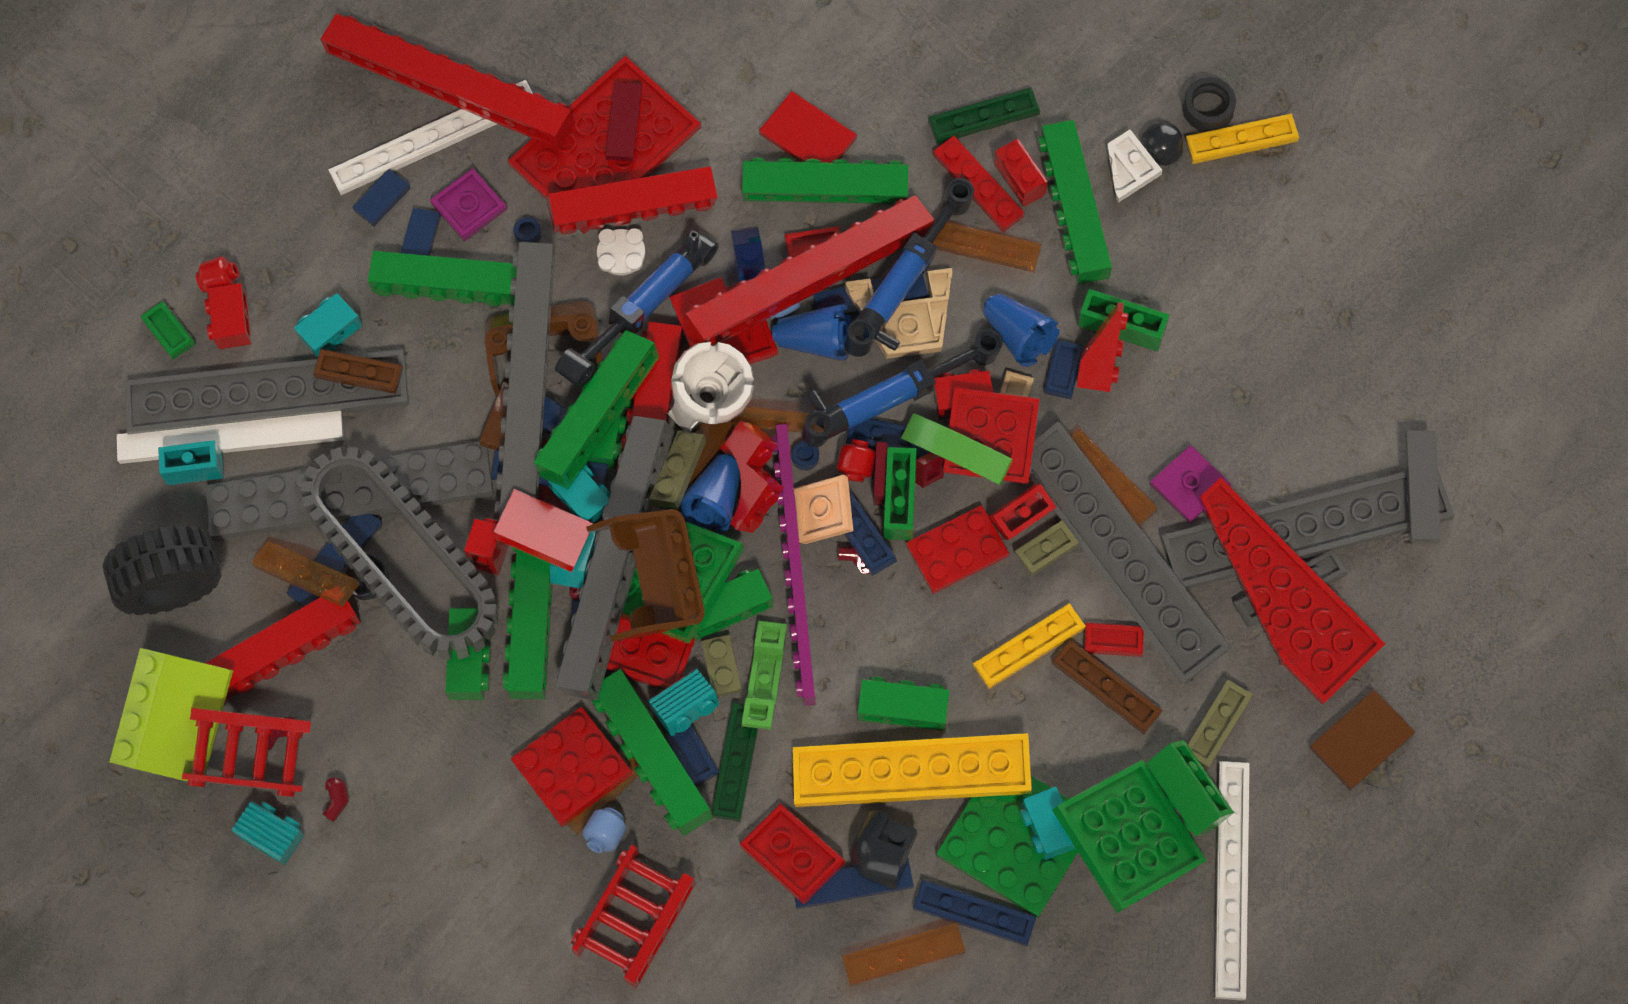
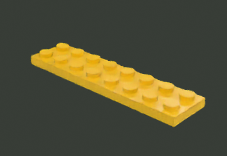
M1025 733L793 747L795 807L1032 794L1029 735Z

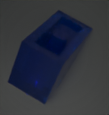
M752 228L732 231L731 235L739 282L753 279L765 269L759 229Z

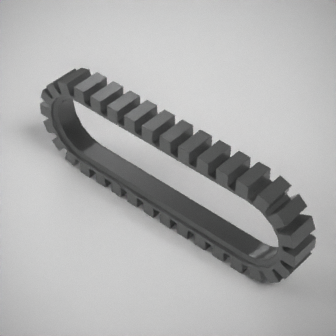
M340 447L330 450L332 456L330 461L324 454L317 457L315 463L318 469L308 466L304 473L306 481H301L300 491L303 496L301 499L308 517H310L315 528L322 532L329 544L332 543L334 550L339 556H343L345 563L351 569H354L357 577L362 582H365L369 591L373 595L376 594L377 600L382 606L387 607L388 613L394 620H398L400 627L406 633H409L412 641L417 646L421 643L423 651L431 656L438 651L440 659L451 660L453 650H456L458 659L469 657L468 646H471L476 653L485 647L483 637L491 640L495 633L494 624H498V611L492 589L488 587L487 580L481 573L477 574L474 565L470 561L466 562L465 555L459 548L455 549L454 543L447 535L444 537L443 531L438 524H433L431 516L425 510L422 511L421 505L415 498L411 499L409 491L403 485L400 486L399 480L393 473H389L387 466L382 461L377 463L375 455L365 451L361 456L359 448L348 447L347 455L343 456ZM353 471L361 473L371 480L475 599L479 612L476 621L468 630L458 635L446 636L436 633L423 621L323 505L321 497L323 488L333 476L341 472Z

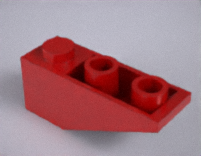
M1117 303L1083 349L1076 387L1110 392L1111 383L1117 384L1120 367L1114 366L1116 356H1122L1124 340H1119L1120 330H1126L1128 313H1123L1124 303Z

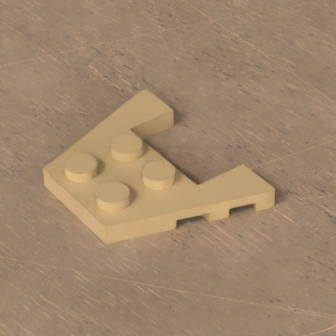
M952 268L927 271L926 278L931 298L901 302L882 330L900 341L897 350L893 351L875 340L886 359L941 352ZM864 279L845 283V290L860 314L873 295L871 280Z

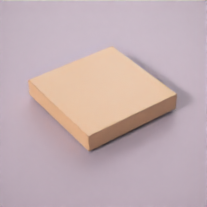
M840 475L794 488L799 543L805 545L854 531L847 476Z

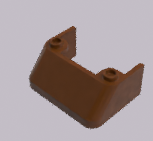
M578 301L551 306L549 337L570 333L578 341L593 340L594 342L600 334L597 315L593 305L586 301ZM509 313L492 316L485 326V348L489 376L496 397L500 391L496 356L510 351L507 350L508 333H513V323L509 322ZM602 350L596 355L597 366L603 361Z
M671 509L621 515L587 526L588 532L610 529L612 540L618 549L623 551L633 550L645 606L636 608L631 613V630L610 636L611 642L698 624L703 620L705 611L686 523L679 511Z

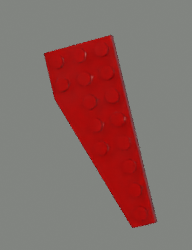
M1220 477L1199 497V501L1281 664L1323 705L1385 643Z

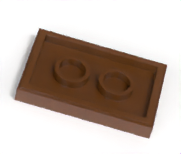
M1373 690L1311 744L1309 748L1351 791L1415 734V731Z

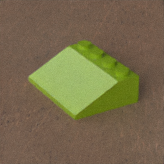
M140 648L109 762L188 782V780L182 779V773H192L198 726H195L196 720H190L191 708L223 711L233 670ZM215 722L213 728H210L204 775H206L219 723Z

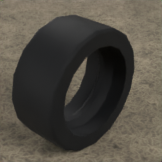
M1206 77L1198 79L1190 85L1185 94L1183 104L1185 119L1192 127L1204 132L1226 127L1232 120L1235 111L1236 96L1234 90L1228 83L1219 78ZM1203 93L1216 94L1224 100L1225 110L1219 116H1204L1194 108V99Z

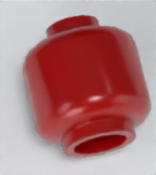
M222 256L200 264L195 275L197 284L203 293H208V288L237 284V278L240 276L237 265L234 262L230 263L227 258Z
M852 439L851 444H844L840 448L836 469L842 475L847 476L849 481L863 483L864 479L872 476L876 453L868 448V442Z

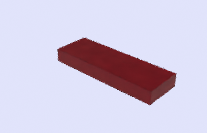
M614 83L605 155L606 160L634 161L642 84Z

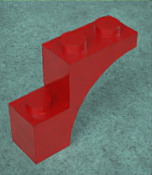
M740 421L725 443L737 461L741 476L740 500L735 515L731 520V525L736 530L754 533L762 524L763 518L770 507L777 502L778 495L784 487L762 468L770 460L772 452L778 444L758 426Z

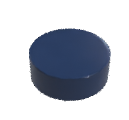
M522 218L514 225L513 232L518 243H538L541 239L542 230L539 222L534 218Z
M800 441L792 448L791 459L796 468L804 471L811 470L819 462L818 447H811L804 441Z

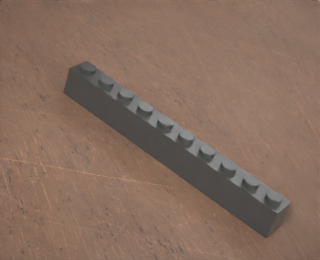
M519 242L518 251L514 250L513 267L517 268V277L511 279V295H515V305H510L509 322L513 323V333H508L507 350H511V361H506L505 378H509V389L503 390V406H507V416H502L501 434H505V444H500L499 462H503V472L497 474V490H501V500L495 502V518L499 519L514 489L538 499L540 475L534 465L536 454L542 449L555 248L553 244Z
M633 416L632 423L626 431L627 441L624 451L619 455L618 472L616 478L611 483L609 503L603 510V520L615 516L652 511L653 506L650 503L649 497L668 455L674 430L665 420ZM610 529L600 530L596 535V548L593 558L588 562L587 579L585 585L580 590L578 610L572 617L571 634L569 640L565 642L563 649L564 658L555 677L556 687L565 695L597 701L614 641L611 642L610 636L617 634L636 567L633 550L623 551L618 549L612 540Z

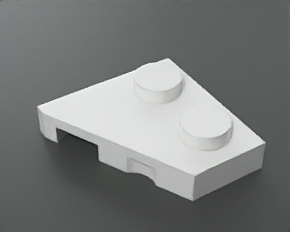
M1131 130L1108 143L1107 150L1115 196L1118 203L1162 175V169Z

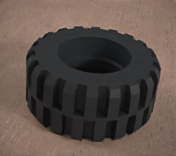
M175 525L170 528L167 526L160 527L158 530H148L141 535L129 537L127 541L118 543L115 549H111L107 553L102 565L113 605L121 612L123 611L126 614L134 613L135 615L158 614V612H168L178 607L188 606L189 603L202 599L204 595H209L218 586L221 578L220 566L210 535L201 528L189 525L187 527L182 525Z

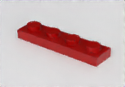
M955 136L933 151L934 158L954 179L964 178L972 183L974 187L973 201L1003 233L1024 218L1025 212Z

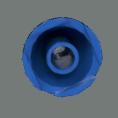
M1003 294L992 295L984 303V316L993 329L1000 334L1003 343L1021 366L1028 367L1036 364L1038 361L1035 358L1041 353L1046 356L1056 343L1060 330L1056 327V325H1059L1058 322L1053 318Z
M838 304L779 319L777 325H773V341H777L778 346L838 361H846L849 354H844V339L847 329L851 324L850 315H845L844 310L848 309V307L844 304Z
M718 455L687 489L679 506L680 513L684 517L685 522L704 529H712L717 534H723L729 529L740 480L739 467L733 455Z

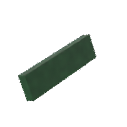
M1032 87L930 116L928 117V123L937 145L948 141L953 136L958 139L1040 115V108Z
M733 702L713 803L712 817L741 822L758 728L742 726L745 704Z

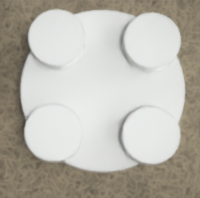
M604 229L599 233L600 242L597 247L599 268L602 271L622 276L642 268L645 259L643 234L639 229H618L613 231Z

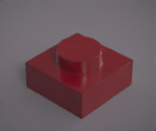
M930 452L917 459L915 483L924 488L943 478L944 458Z

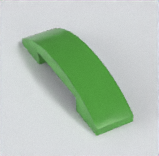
M913 413L901 439L934 453L1000 486L1013 459L915 413Z
M758 621L749 688L742 718V726L771 730L781 677L787 624Z

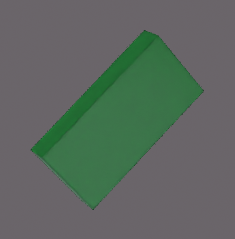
M164 301L140 316L172 360L196 345Z

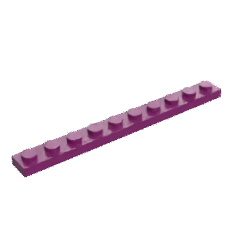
M787 424L776 425L777 435H771V438L778 444L773 452H779V461L774 462L775 478H781L782 486L784 487L778 495V506L784 505L785 515H779L781 532H787L788 542H782L783 558L790 560V569H785L786 587L792 586L793 596L787 597L789 614H795L796 624H790L792 642L798 641L799 650L798 652H793L794 668L801 670V679L796 680L797 697H803L804 706L816 705L788 427Z

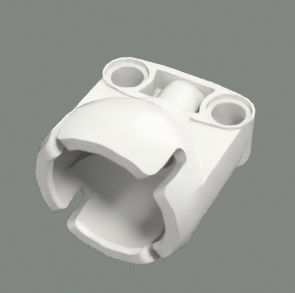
M711 342L698 343L684 351L674 366L671 387L675 403L668 415L684 432H692L702 422L707 424L724 423L740 415L750 402L754 389L752 385L754 381L752 367L745 356L731 345L717 342L715 346H711ZM708 392L713 396L714 401L704 402L700 398V394Z

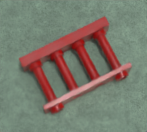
M191 708L190 720H196L195 726H198L192 773H182V779L188 780L187 785L205 787L206 782L277 789V795L295 797V792H302L303 786L294 785L293 782L299 738H302L303 733H310L311 721ZM214 722L226 724L225 730H228L222 776L204 775L210 728H213ZM244 726L255 727V733H258L252 780L234 778L240 731H243ZM273 729L285 730V736L287 737L281 783L264 781L269 736L273 735Z
M631 845L628 851L624 850L619 856L616 866L619 868L584 928H578L575 932L571 944H573L572 951L578 957L581 956L586 948L621 967L623 973L626 974L624 976L626 983L637 989L696 883L693 877L683 873L680 880L677 878L673 880L636 860L639 852L637 847ZM631 870L668 890V894L671 896L667 903L658 906L623 887L622 883L629 871ZM616 896L653 916V920L656 922L651 931L646 930L643 932L608 913L607 909L614 897ZM601 922L638 942V946L641 948L636 957L631 956L628 958L591 938L599 923Z

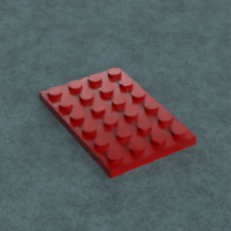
M624 56L568 106L572 112L575 124L560 150L532 138L508 160V164L547 200L549 193L648 177L701 129V123L628 57ZM615 82L642 84L633 162L606 160L605 156ZM588 227L578 228L583 234L589 231Z

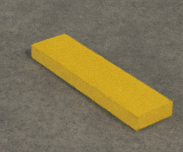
M1291 113L1188 135L1185 142L1191 162L1196 164L1298 142L1299 135Z
M1069 603L974 662L973 668L987 688L991 689L1082 632L1086 626Z

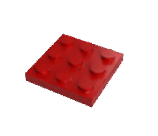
M954 388L949 429L1013 459L1003 481L1022 484L1029 483L1040 399ZM945 459L943 473L983 478Z
M582 706L511 758L513 764L561 827L633 775L630 768Z

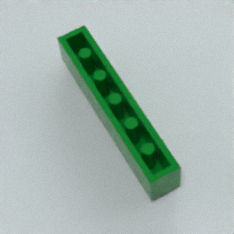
M1069 120L1043 125L1041 136L1037 137L1039 152L1044 153L1046 161H1043L1045 176L1051 177L1052 185L1049 186L1052 202L1057 201L1056 220L1058 226H1063L1065 234L1062 235V244L1064 250H1069L1071 259H1068L1070 275H1075L1078 285L1110 279L1112 265L1075 121Z
M752 158L750 161H743V201L895 204L900 199H908L909 164H903L901 161L876 164V162L871 160H863L859 163H848L846 160H833L832 163H821L817 159L793 162V160L787 158L778 159L777 162H767L763 158Z
M373 251L368 283L371 291L380 296L397 294L409 299H416L419 296L429 297L434 301L452 299L464 304H471L474 301L484 302L489 306H500V304L514 306L515 295H511V279L517 277V268L513 267V263Z
M627 330L614 342L611 352L605 360L600 362L597 372L591 381L584 385L581 395L575 404L568 408L561 424L554 428L545 447L536 454L534 465L540 477L569 490L659 359L654 342Z
M512 547L513 551H517L516 562H511L510 570L511 579H515L514 589L509 590V606H513L512 616L507 618V633L511 634V643L505 646V661L509 662V672H504L503 689H507L511 699L546 700L553 584L550 583V563Z
M620 669L603 680L598 701L590 700L599 714L602 712L606 714L609 720L605 724L612 736L619 735L623 741L619 746L627 760L633 758L638 765L634 770L641 782L644 784L648 781L653 790L649 794L656 806L663 805L667 811L664 818L671 830L678 829L683 837L713 819L710 808L622 670Z

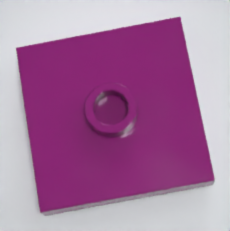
M474 168L430 199L431 205L464 242L507 210L504 202Z
M1190 445L1153 478L1149 485L1190 524L1204 512L1199 497L1220 477L1229 486H1231V483Z

